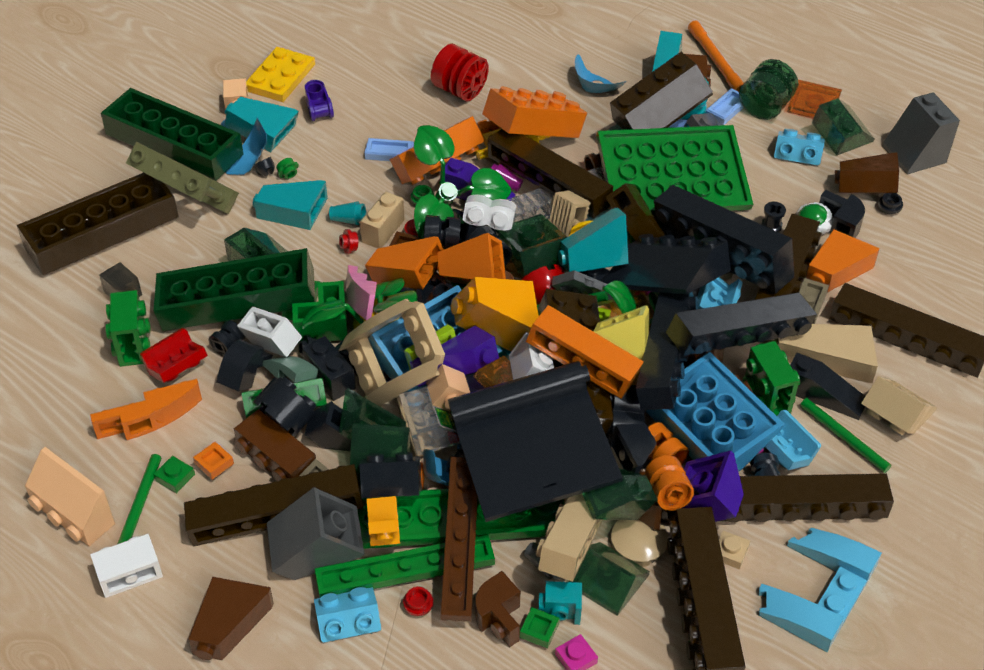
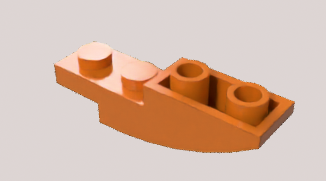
M198 380L183 381L143 392L144 401L90 414L97 439L124 433L126 440H130L170 424L202 400Z

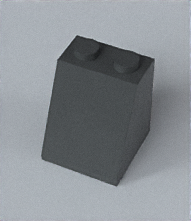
M934 92L914 97L884 140L882 146L888 153H898L899 166L907 175L947 163L960 120Z
M312 488L267 522L272 572L292 580L314 574L315 568L349 562L365 555L357 506L317 488Z

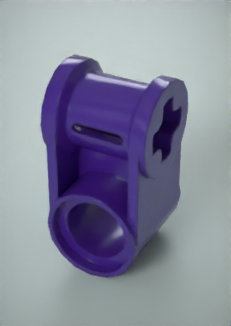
M320 80L308 81L305 84V95L310 120L313 122L316 118L326 116L333 118V106L327 94L325 84Z

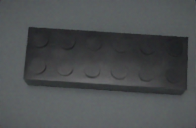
M675 185L669 187L654 200L656 221L665 235H674V238L678 239L685 236H694L697 240L716 237L717 241H727L730 272L741 279H745L762 289L776 294L795 277L792 238Z

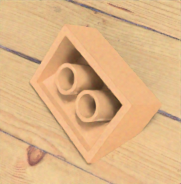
M44 447L40 451L25 484L29 495L27 500L33 509L38 512L40 510L45 512L48 519L55 526L62 525L76 542L81 540L87 546H91L115 525L105 492L48 448Z

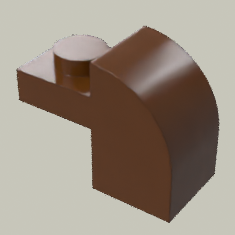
M501 571L484 582L477 592L476 623L481 632L490 627L494 636L498 640L503 639L510 648L519 642L520 625L510 614L520 608L521 591Z

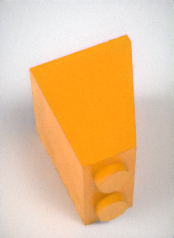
M474 277L452 299L451 312L454 314L456 325L466 330L477 326L495 336L496 344L511 352L524 334L530 332L533 323L539 317L533 281Z

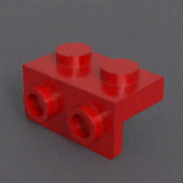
M184 328L179 329L140 353L149 375L163 383L176 379L179 373L187 368L197 366L201 362L200 360L208 356L205 348L193 342L188 331Z

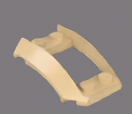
M408 299L388 307L360 324L346 335L339 351L348 350L350 362L354 365L359 377V384L365 391L366 396L359 401L375 409L383 407L385 403L392 401L406 391L440 375L437 368L438 365L443 364L445 357L444 350L424 303L418 301L409 302ZM402 317L405 329L409 332L415 346V353L420 358L422 365L386 382L368 337L387 324Z

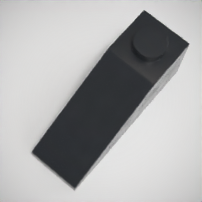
M796 353L790 364L791 368L797 371L800 378L796 396L802 399L808 398L815 404L859 420L865 408L861 404L865 395L823 362Z

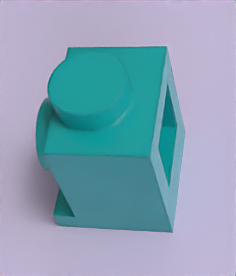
M546 581L545 593H539V610L559 617L560 621L574 619V625H580L582 583Z

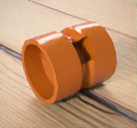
M657 422L649 426L648 429L657 443L649 459L654 460L660 456L670 455L678 458L682 465L688 457V447L678 438L673 437V433L663 423Z
M664 455L657 457L648 464L645 470V477L661 508L674 511L685 507L692 500L694 488L678 458Z

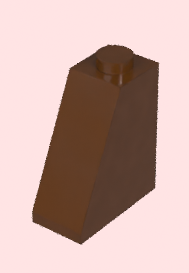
M893 152L840 161V170H835L834 184H839V193H898V153Z
M212 577L188 639L192 654L202 660H223L272 609L274 602L271 587Z

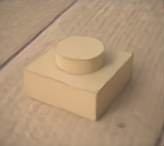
M723 530L719 542L724 564L740 570L751 541Z

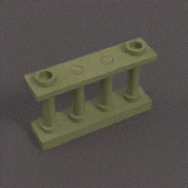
M138 142L135 143L126 161V164L229 214L239 192Z

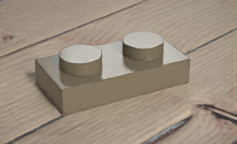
M805 278L799 293L817 313L812 323L815 324L829 285Z

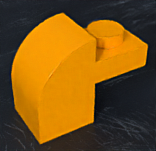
M396 496L367 499L370 546L400 544Z

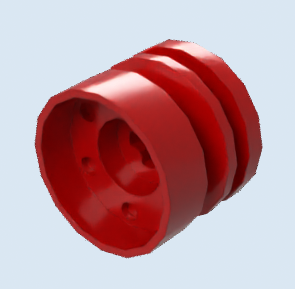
M453 43L447 44L441 49L434 60L431 69V82L434 86L446 92H451L452 95L462 100L470 101L483 89L489 72V64L487 59L468 52V50Z

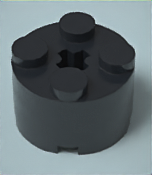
M274 377L252 403L256 406L261 404L260 411L282 428L284 427L287 431L290 430L288 433L295 437L314 416V409L317 405L306 395L299 396L294 391L297 387L286 377Z

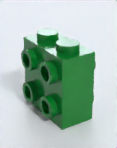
M137 290L110 293V304H106V314L108 320H110V323L106 324L107 339H112V356H117L120 367L144 364L140 353L151 347L150 339L146 337L147 333H151L149 318H144L146 316L145 301L139 299Z
M776 341L750 347L749 357L746 360V372L742 382L747 381L753 394L776 416H778L781 410H787L791 414L800 378L797 371L793 370L788 363L786 353L779 348Z

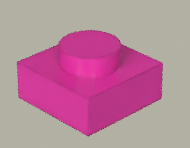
M581 634L555 648V655L566 670H587L598 663V656Z

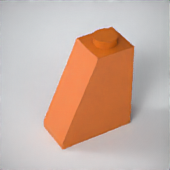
M833 230L809 264L806 278L829 285V292L873 269L880 248Z
M489 233L437 252L439 275L453 283L467 285L474 277L506 279L502 241Z
M436 236L376 249L365 264V267L372 281L377 282V284L403 278L405 282L403 287L423 289L437 270V252L444 249L439 237Z

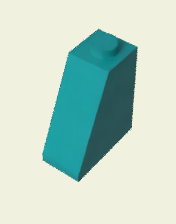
M660 31L652 72L681 52V33Z
M239 97L234 103L231 102L225 110V125L247 138L258 117L267 134V144L264 149L271 153L295 127L299 111L289 107Z
M316 180L263 185L259 193L255 194L253 198V208H255L257 219L311 230L328 199L326 181Z
M613 208L562 240L561 250L558 251L560 265L568 272H581L629 264L626 214L619 208Z

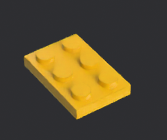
M276 47L246 81L248 92L284 103L314 67L315 57Z

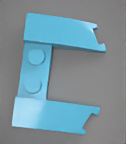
M810 528L807 536L799 540L793 537L788 541L787 546L836 571L835 576L818 604L789 592L761 584L759 596H766V608L759 609V616L828 652L876 569L882 552L844 536Z

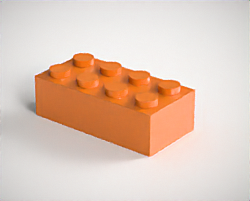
M502 86L500 89L490 88L482 115L510 134L579 138L587 112L580 108L579 103L566 99V95L561 92L554 91L553 94H549L542 90L531 92L523 88L515 91Z

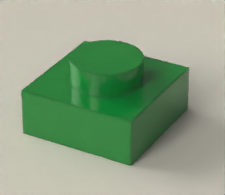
M172 455L154 473V478L156 482L177 494L195 475L193 467Z
M531 607L520 630V638L548 649L559 626L560 618Z

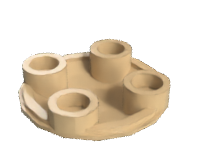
M626 515L615 523L611 531L612 549L617 551L623 558L636 562L637 565L642 567L649 566L653 560L664 554L668 546V532L661 522L660 530L649 527L632 515Z

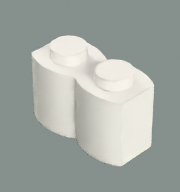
M470 195L465 202L462 220L474 226L488 225L496 230H510L513 226L517 205L505 199L492 201L483 195Z

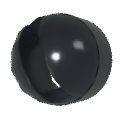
M271 157L254 164L256 170L262 176H268V172L273 174L275 170Z

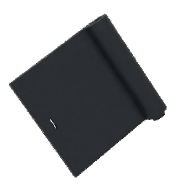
M576 361L448 399L456 431L486 522L623 481L622 474L587 390L586 382L590 381V375L586 365L581 366L580 362Z

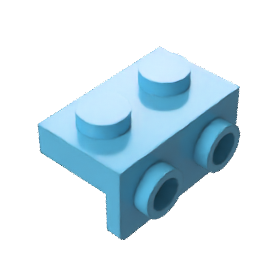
M784 129V132L779 131L774 153L775 158L820 165L825 139L821 138L820 134L808 132L807 136L800 135L794 129Z
M719 277L700 287L697 296L699 309L737 303L741 296L740 290L743 282L737 279L729 285Z
M781 410L777 417L785 426L764 448L778 457L779 464L787 470L809 466L821 448V444L787 410Z
M358 587L347 593H329L321 598L314 599L322 642L381 630L378 604L373 587Z

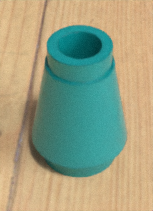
M359 201L331 206L329 209L331 221L359 225L361 219L366 215V206L364 203H359Z

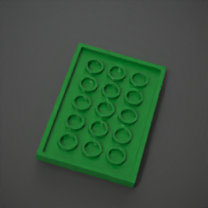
M733 125L597 132L596 139L605 181L613 185V191L625 183L635 185L653 215H655L654 200L672 185L731 211L751 210L754 205Z

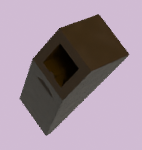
M625 183L606 196L612 209L619 208L626 214L627 230L635 241L638 240V236L643 234H653V237L665 235L635 185Z

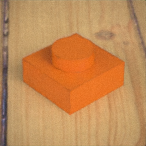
M213 442L193 457L195 465L212 480L234 464L233 457L216 442Z

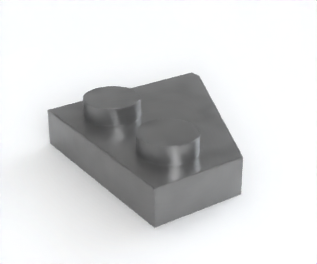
M577 271L554 276L552 280V286L556 290L581 294L605 291L603 288L607 285ZM608 293V301L599 302L598 306L615 302V300Z

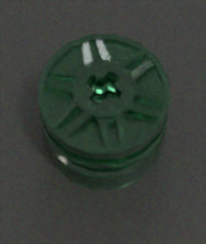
M768 59L762 61L742 84L739 91L740 102L744 109L752 116L764 120L773 119L782 112L797 92L799 86L798 77L788 64L780 60Z

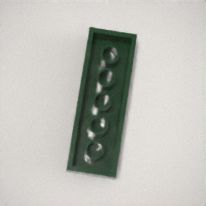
M129 88L101 112L107 135L132 146L138 142L215 181L244 155L240 133L133 88Z
M308 249L156 273L153 311L162 330L168 331L241 319L245 317L252 306L271 313L292 310L293 303L315 302L314 267Z

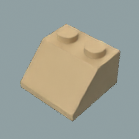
M882 376L877 377L861 403L868 408L866 412L878 420H881L882 417L891 422L889 427L901 435H904L905 432L914 434L937 409L935 405L895 380Z

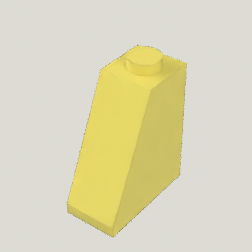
M646 305L598 322L593 332L643 360L649 336V308ZM639 373L631 385H637Z

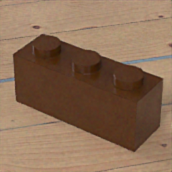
M259 409L234 428L235 445L238 450L243 454H249L261 469L264 470L266 468L271 472L276 481L300 476L316 459L314 452Z

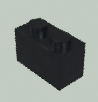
M325 336L302 348L304 360L318 369L316 378L322 377L324 390L333 401L356 389L354 368Z
M412 452L396 453L395 457L384 458L382 453L368 454L367 458L363 459L359 464L361 498L419 496L422 491L420 456H413Z

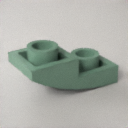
M295 356L263 361V366L276 378L288 377L296 383L317 377L318 369L314 365Z

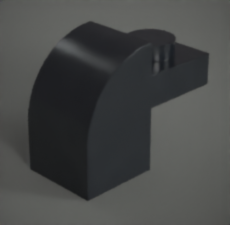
M825 190L821 194L819 203L827 206L832 213L833 221L830 234L833 230H837L856 238L860 232L865 214L863 202L853 194L848 199H845Z
M239 339L225 353L216 383L238 392L252 388L257 368L263 367V361L272 359L273 355L265 352L262 346Z

